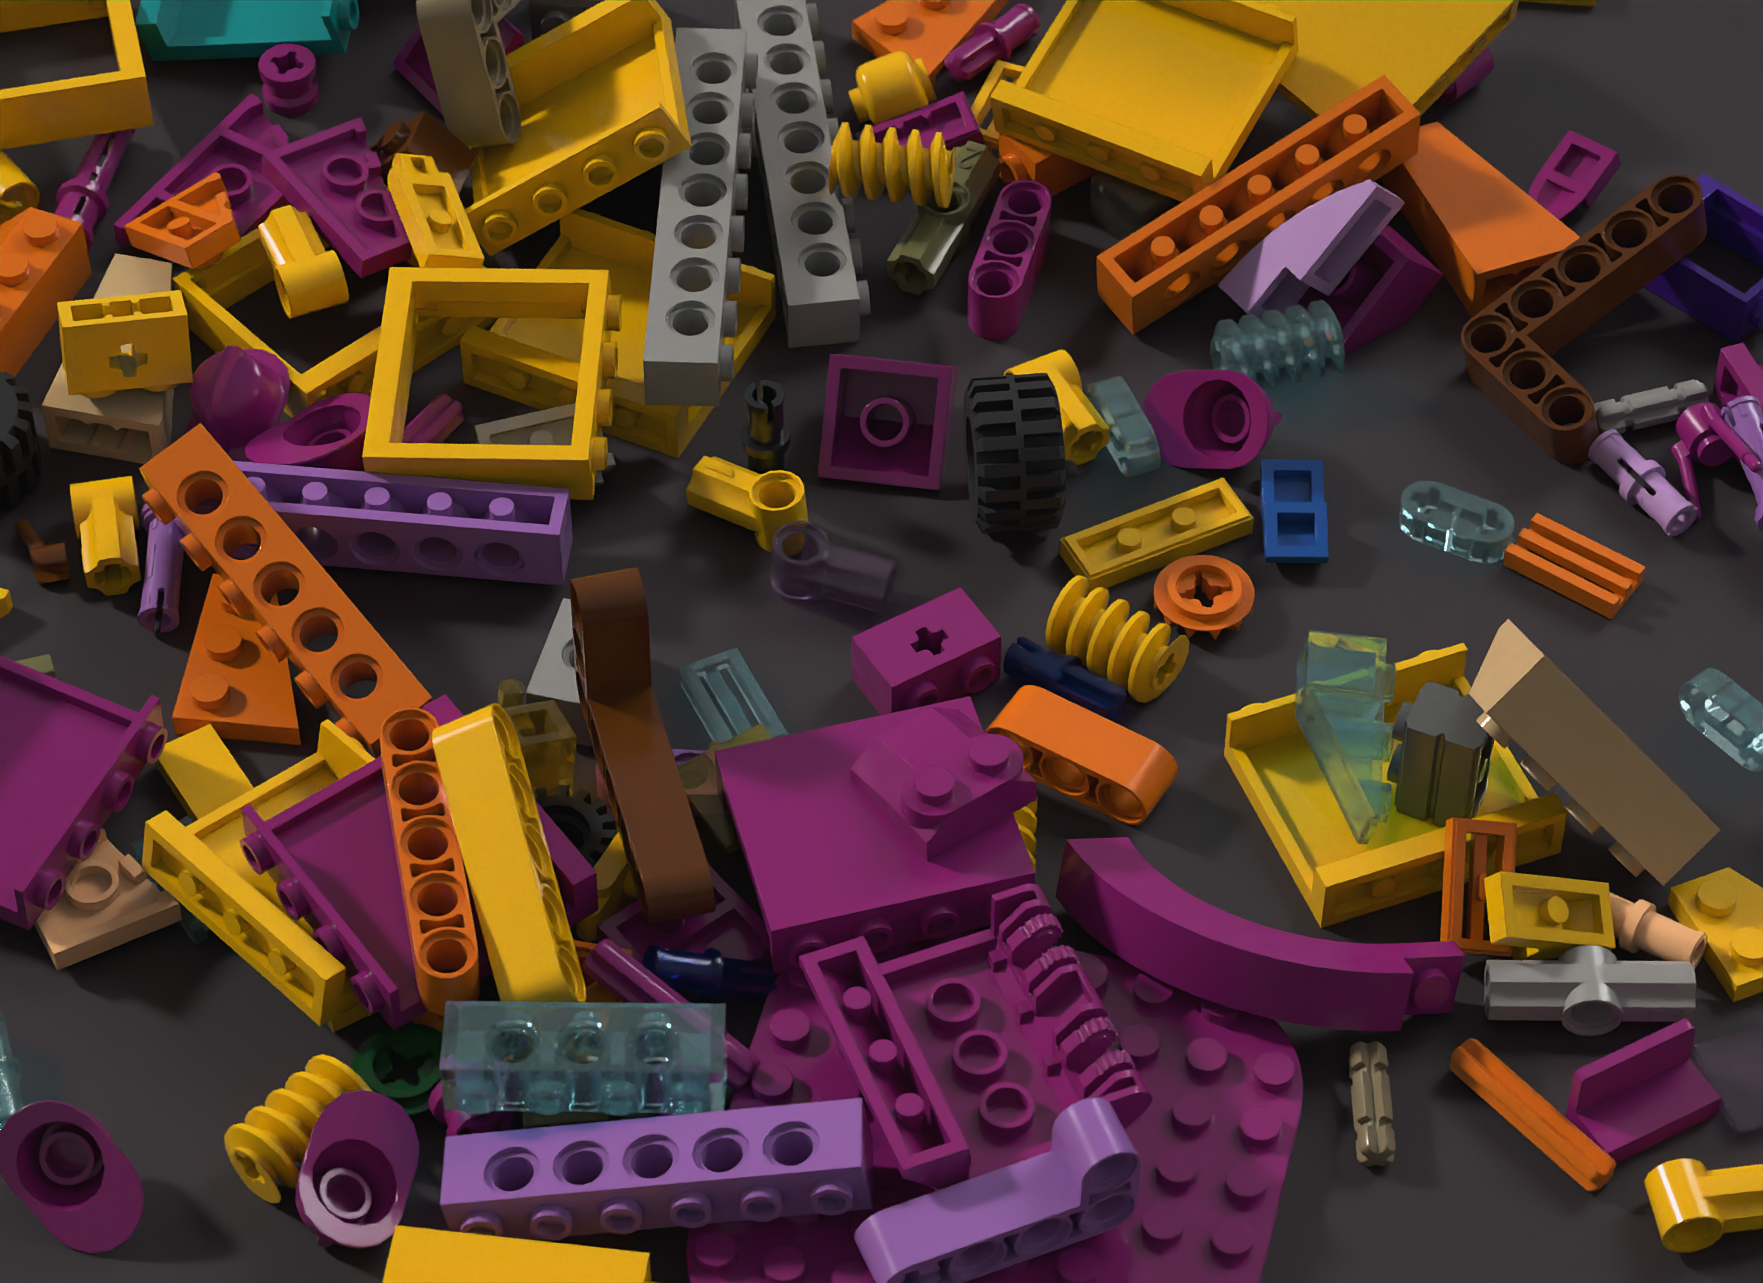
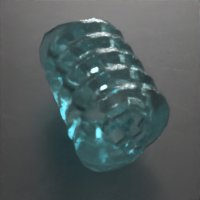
M1323 300L1312 301L1307 310L1301 305L1288 306L1284 315L1277 309L1264 312L1261 320L1254 314L1244 315L1239 320L1238 325L1232 319L1219 320L1210 344L1213 370H1233L1244 373L1255 382L1256 373L1262 372L1269 387L1278 386L1279 368L1285 367L1289 378L1294 383L1301 381L1303 363H1308L1315 378L1324 377L1325 359L1331 358L1335 368L1340 373L1344 368L1345 352L1342 330L1333 310Z

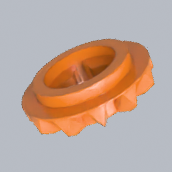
M1212 555L1183 557L1167 565L1159 573L1155 581L1154 610L1162 612L1165 623L1170 627H1183L1188 638L1197 631H1207L1216 640L1222 629L1227 628L1239 631L1243 619L1246 616L1252 615L1255 597L1253 583L1241 567L1227 559ZM1196 586H1200L1201 592L1205 593L1208 600H1213L1211 607L1202 606L1199 599H1194Z

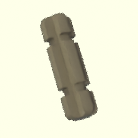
M1359 1041L1351 1046L1348 1059L1350 1078L1353 1082L1351 1096L1354 1130L1358 1138L1355 1140L1357 1159L1366 1167L1374 1165L1385 1167L1393 1162L1396 1149L1394 1129L1391 1127L1393 1113L1389 1075L1386 1073V1068H1388L1387 1050L1377 1041L1368 1044Z

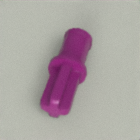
M1019 3L994 22H984L977 26L972 38L947 54L944 65L950 70V77L957 82H961L964 79L970 80L991 64L995 65L997 60L1004 62L1009 60L1013 49L1039 33L1037 29L1040 28V21L1037 14L1030 6Z

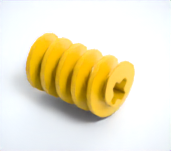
M842 122L831 150L828 180L830 196L840 182L844 197L855 198L863 183L868 200L878 201L885 187H887L891 202L901 203L910 188L915 205L924 206L932 191H934L938 207L948 208L955 179L956 149L953 147L952 150H946L942 132H936L929 148H924L919 130L914 129L906 145H899L895 127H889L882 143H876L872 125H865L858 141L852 140L849 123Z
M1080 575L1072 578L1060 592L1048 617L1045 636L1049 649L1056 654H1066L1070 662L1076 666H1087L1090 673L1097 678L1105 679L1108 677L1112 687L1122 691L1128 690L1131 697L1137 702L1147 703L1156 699L1172 684L1185 665L1189 653V640L1187 636L1180 635L1170 646H1167L1171 635L1169 625L1159 623L1147 634L1151 620L1147 612L1138 611L1127 621L1130 610L1128 601L1117 599L1106 610L1110 596L1107 589L1097 587L1086 597L1089 587L1088 579Z
M324 1054L312 1057L305 1067V1072L301 1071L292 1074L285 1084V1089L273 1090L265 1100V1106L253 1107L245 1117V1124H234L227 1130L224 1136L225 1148L239 1177L261 1199L270 1203H279L281 1195L274 1180L277 1179L288 1188H296L299 1171L294 1163L297 1161L302 1165L314 1125L324 1107L342 1094L359 1090L373 1092L372 1089L356 1072L336 1058Z

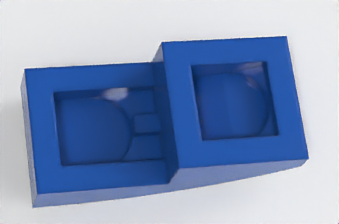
M1261 459L1259 471L1265 563H1328L1327 502H1324L1323 460Z

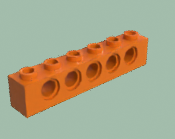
M1382 75L1096 256L1098 296L1132 335L1136 334L1227 276L1237 263L1273 230L1305 208L1328 197L1332 191L1337 192L1368 179L1375 181L1418 154L1421 114L1385 75Z
M199 423L139 468L149 488L142 495L143 500L164 526L174 520L186 536L179 542L201 571L212 566L224 581L217 587L232 609L240 617L250 611L262 627L255 633L272 657L278 663L288 657L301 673L294 680L312 705L319 709L327 703L340 719L335 725L349 737L358 740L365 750L377 759L381 756L379 731L384 718L394 710L404 707L423 709V706L434 701L433 697L211 434ZM205 500H222L220 506L209 514L201 515L194 513L197 506ZM242 545H260L257 553L248 559L236 560L232 558L234 552ZM295 589L299 591L296 598L289 604L283 606L270 604L272 597L281 590ZM324 634L337 636L335 644L326 651L313 652L308 650L310 643L318 636ZM370 680L377 683L373 692L364 698L353 699L346 696L350 687L359 681Z

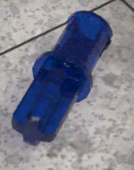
M1022 636L1017 638V644L1012 643L1005 655L1003 669L1006 674L1048 690L1102 717L1116 718L1126 701L1127 692L1124 687L1082 668L1081 659L1073 654L1064 657Z
M652 944L647 948L643 957L642 965L674 991L697 994L702 1002L709 1003L715 997L765 1003L768 994L778 987L774 983L777 979V973L773 972L771 964L722 957L720 951L715 948H708L704 953L662 948L659 945Z

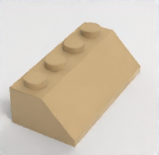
M1508 619L1499 627L1469 692L1470 696L1485 711L1476 721L1504 749L1514 740L1529 754L1520 764L1548 792L1559 784L1573 798L1564 807L1592 835L1603 827L1617 841L1608 850L1636 878L1646 869L1664 886L1721 829L1515 624Z

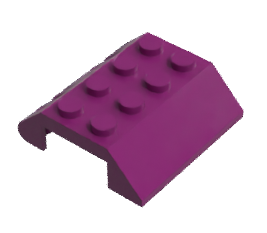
M1024 884L991 895L990 929L881 964L877 963L864 936L799 956V965L903 1179L944 1189L1050 1152L1052 1128L1056 1118L1070 1105L1083 1099L1099 1097L1109 1101L1124 1130L1151 1105L1152 1095L1140 1073L1135 1070V1063L1129 1052L1126 1053L1125 1050L1120 1051L1118 1049L1117 1051L1113 1052L1111 1050L1110 1053L1104 1054L1107 1051L1106 1049L1113 1046L1112 1043L1117 1041V1030L1112 1020L1108 1019L1107 1011L1084 968L1079 965L1080 962L1074 949L1070 948L1069 945L1064 946L1063 944L1060 947L1055 946L1051 949V945L1057 943V939L1061 938L1060 934L1063 930L1057 917L1053 916L1052 908L1041 887L1037 884Z

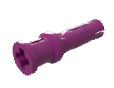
M136 128L94 135L74 179L63 183L56 194L57 208L53 214L83 223L88 252L94 242L92 230L95 224L101 222L108 212L109 202L106 192L119 168L127 145L133 138ZM101 155L106 156L102 166L98 167L97 164ZM92 176L96 177L95 182L90 180ZM81 198L85 199L83 208L78 206Z

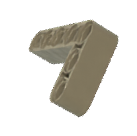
M417 0L416 2L418 23L446 128L469 149L513 144L520 137V109L497 23L521 0Z

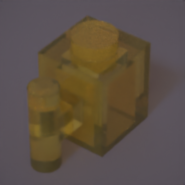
M515 679L501 681L498 686L497 704L505 710L515 728L534 798V789L546 786L548 796L557 795V785H569V794L572 796L577 739L574 731L554 700L523 705L524 684Z

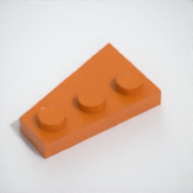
M888 0L852 21V38L877 58L898 50L906 51L913 60L921 57L932 87L936 85V75L945 66L944 61L947 54L965 43L973 35L977 26L984 22H991L1010 0Z
M213 573L172 715L175 734L186 735L211 724L220 738L301 745L288 658L286 657L278 663L272 657L255 633L262 627L250 611L240 617L232 609L217 587L224 580L219 574ZM277 593L270 601V604L279 606Z

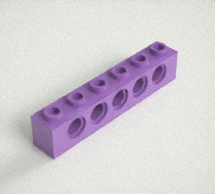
M233 461L320 565L564 585L573 542L570 492L567 488ZM205 500L197 506L194 513L201 515L209 514L220 506L222 500ZM242 545L234 552L232 558L248 559L257 553L260 545Z
M862 1098L446 1136L440 1207L448 1228L452 1232L550 1241L561 1240L568 1236L610 1232L614 1234H629L637 1230L677 1226L698 1228L706 1224L744 1220L766 1222L777 1217L810 1214L840 1215L847 1211L873 1209V1137Z

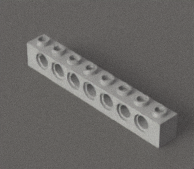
M735 0L736 29L747 30V53L758 54L757 89H746V93L755 94V118L752 130L789 348L858 342L860 341V317L870 316V297L867 280L856 281V275L863 273L860 240L849 239L848 233H855L852 198H841L840 182L831 196L829 193L828 180L831 150L839 126L837 118L827 119L826 114L833 113V97L830 79L820 80L819 75H826L823 41H813L812 37H819L816 3L806 4L805 0Z
M677 28L675 49L692 147L663 162L643 358L645 404L719 406L721 381L732 382L734 372V345L725 344V337L736 338L737 301H728L729 294H740L741 258H732V252L744 251L745 219L744 216H737L736 210H747L748 174H739V170L750 169L751 133H743V128H754L755 94L746 93V89H757L758 54L747 53L746 29Z

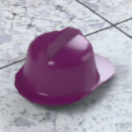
M227 345L224 351L211 355L199 365L193 374V382L190 384L189 389L193 408L186 433L201 423L232 461L250 462L246 459L244 450L250 440L279 425L291 385L287 367L276 355L262 349L242 350L238 346Z
M1183 370L1169 373L1153 384L1143 401L1141 413L1144 439L1153 453L1169 465L1197 469H1233L1248 465L1267 445L1274 426L1282 422V414L1274 411L1273 404L1266 391L1248 375L1233 370Z
M345 393L319 400L300 411L291 419L250 440L244 449L246 459L253 463L362 471L364 468L362 455L371 397L367 394Z
M366 1090L342 1094L324 1107L314 1125L296 1185V1206L301 1220L312 1233L317 1235L316 1244L327 1248L335 1243L356 1249L377 1246L394 1234L396 1225L398 1226L403 1216L417 1168L419 1141L414 1123L404 1109L384 1094Z
M51 1100L28 1104L9 1117L0 1131V1174L13 1193L27 1205L50 1233L69 1248L89 1254L111 1251L127 1241L141 1222L145 1201L141 1178L127 1156L113 1142V1137L105 1125L88 1112L80 1111L70 1104Z

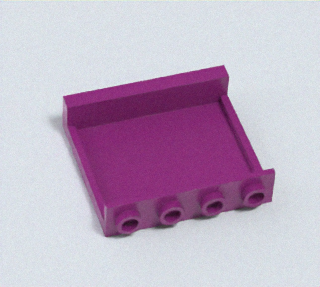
M0 656V919L29 931L44 909L49 911L58 903L64 891L66 878L78 860L85 861L90 857L98 843L100 829L113 811L120 812L126 806L132 794L134 781L146 764H154L164 750L167 741V729L163 726L159 697L151 695L138 713Z
M446 694L423 706V710L428 711L436 718L439 726L464 716ZM381 756L265 822L250 804L243 807L241 811L245 837L240 840V846L247 862L257 874L261 875L267 872L277 884L276 891L287 913L296 921L303 917L314 930V940L346 967V972L351 977L350 984L362 1007L370 1014L378 1010L393 1031L429 1011L422 1004L418 993L383 780ZM535 800L569 927L598 911L597 874ZM427 858L424 860H433L436 858ZM464 865L478 945L481 980L493 973ZM434 914L431 916H443L446 914ZM444 970L440 973H453L456 970Z
M970 696L714 751L718 796L723 812H730L769 935L771 964L774 973L797 968L801 969L799 956L861 936L865 937L872 953L875 954L891 947L927 939H943L954 933L990 926L991 895L1024 884H1035V871L1013 813L927 861L850 778V768L876 736L930 707L959 709L982 728Z

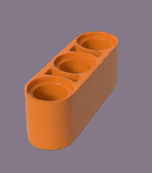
M1024 685L985 731L987 734H998L1013 740L1022 751L1024 770L1036 782L1127 825H1139L1144 822L1179 774L1178 764L1174 757L1158 743L1034 685Z

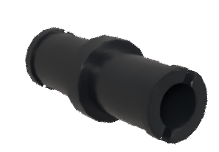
M760 380L761 399L757 400V386L753 382L744 392L746 423L741 430L742 448L748 455V470L758 474L776 470L785 471L784 453L790 445L789 426L784 422V390L774 381Z

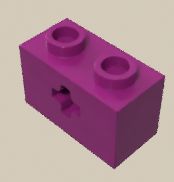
M960 587L851 637L852 680L880 715L954 700L968 693L979 692L985 689L991 682L1000 679L1001 635Z

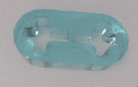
M1118 375L1090 383L1087 388V398L1110 428L1109 444L1106 446L1122 474L1127 478H1131L1159 469L1160 451L1156 435L1123 377Z
M1429 480L1418 481L1409 485L1403 491L1398 521L1401 530L1410 538L1474 562L1495 563L1504 559L1505 549L1512 543L1515 527L1513 515L1507 508L1465 491ZM1427 508L1432 509L1429 514H1423ZM1484 529L1490 530L1487 535H1481Z
M1714 668L1704 669L1682 684L1678 690V702L1687 720L1741 766L1757 773L1763 771V704L1727 675Z

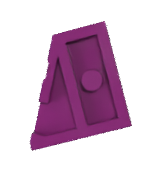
M709 864L708 867L715 895V912L648 926L638 899L597 925L598 942L609 939L620 948L633 950V958L655 976L656 974H662L674 979L771 963L770 939L764 921Z

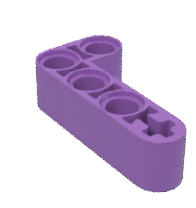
M1099 1097L1083 1099L1070 1105L1056 1118L1052 1128L1050 1152L879 1211L862 1222L856 1230L854 1239L875 1283H964L1120 1226L1135 1212L1138 1204L1140 1158L1110 1102Z

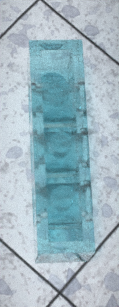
M446 1001L440 1059L444 1110L464 1111L471 1114H485L491 1111H533L542 1115H554L561 1112H604L614 1116L628 1115L633 1112L675 1113L682 1115L725 1111L727 1066L726 1004Z

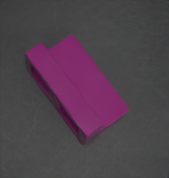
M1684 1018L1576 1070L1573 1074L1565 1117L1611 1156L1615 1163H1618L1717 1115L1722 1098L1690 1060L1696 1028L1687 1018Z

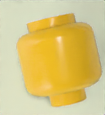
M903 50L892 52L860 65L856 70L858 88L848 91L860 124L871 120L873 126L927 106L929 103L937 100L922 58L919 57L913 60Z

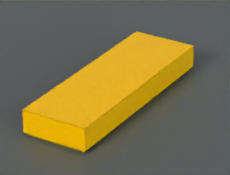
M1223 477L1060 538L1059 554L1074 576L1080 575L1088 579L1089 587L1087 594L1089 595L1097 587L1109 588L1167 566L1180 558L1201 553L1253 533L1254 518Z

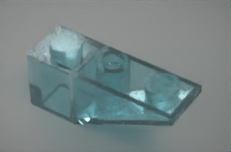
M1309 630L1297 657L1295 717L1358 844H1368L1378 822H1387L1391 808L1392 787L1390 783L1382 782V762L1390 761L1394 739L1392 738V731L1394 725L1393 723L1384 722L1385 702L1391 703L1394 696L1396 665L1386 663L1387 639Z

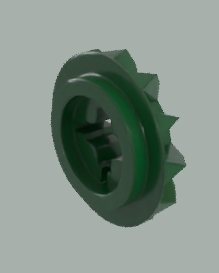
M407 1023L395 1031L389 1026L372 1034L359 1046L353 1056L350 1067L366 1082L373 1092L384 1094L399 1104L411 1121L415 1114L427 1110L430 1111L428 1100L431 1092L439 1082L450 1074L461 1070L457 1050L450 1039L432 1027L415 1023ZM394 1060L399 1067L403 1066L409 1072L417 1070L419 1085H409L403 1079L396 1081L392 1061Z

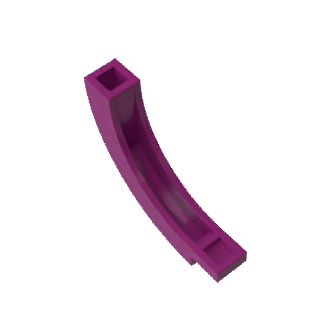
M1128 837L1066 839L1055 897L1067 913L1104 947L1134 967L1169 985L1217 1004L1261 1017L1330 1029L1401 1031L1404 1015L1452 1012L1465 959L1464 953L1455 941L1365 944L1317 939L1284 932L1232 915L1186 892L1159 873L1145 860Z

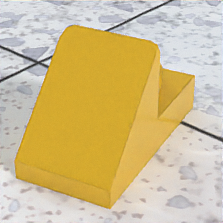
M1499 871L1484 878L1491 944L1512 946L1513 960L1559 958L1564 952L1577 946H1601L1608 950L1616 948L1609 883Z

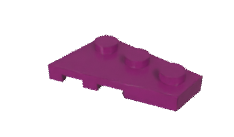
M362 117L263 153L261 172L297 211L307 212L315 230L360 278L411 259L412 246L391 193L387 191L381 177L382 166L376 152H371L366 141L367 130Z

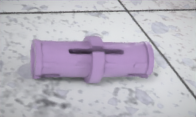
M1612 429L1602 433L1591 444L1588 451L1589 459L1593 463L1598 464L1620 487V496L1629 505L1638 504L1662 527L1668 536L1673 537L1683 533L1694 522L1698 512L1697 508L1687 501L1665 479L1666 473L1664 468L1652 459L1645 460L1623 439L1617 430ZM1634 470L1656 494L1650 495L1629 472Z

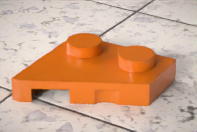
M216 172L124 225L133 247L191 269L204 268L216 263L222 258L223 251L241 241L228 193L221 175Z

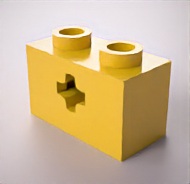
M181 290L57 302L63 370L68 395L81 394L88 398H103L114 394L116 390L134 388L162 392L171 390L178 384L193 382L188 315ZM130 344L129 351L121 352V345Z

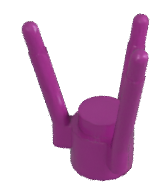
M1710 402L1693 405L1680 415L1675 426L1681 440L1671 447V452L1679 464L1685 499L1691 502L1698 510L1694 521H1699L1702 517L1693 467L1694 461L1708 467H1714L1723 464L1732 456L1742 469L1740 460L1754 473L1762 470V464L1755 457L1754 453L1722 419L1720 408Z

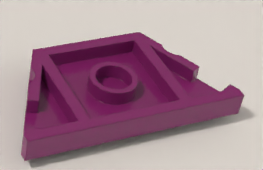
M250 94L113 224L116 242L122 245H131L124 225L215 172L221 175L228 193L240 237L257 229L258 225L265 222L269 217L271 210L292 205L261 172L262 154L289 144V137L279 124H271L265 116L263 104L257 96Z

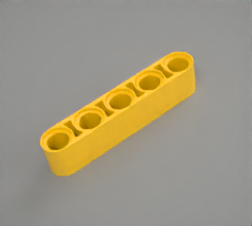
M493 703L435 728L432 731V742L498 994L512 1022L517 1027L524 1028L584 1003L586 1000V987L519 739L505 710L499 704Z

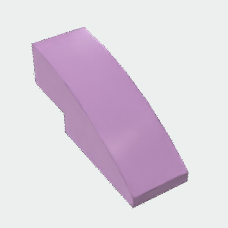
M1370 179L1337 191L1305 208L1273 230L1237 263L1218 286L1246 313L1277 328L1310 286L1329 296L1405 202Z

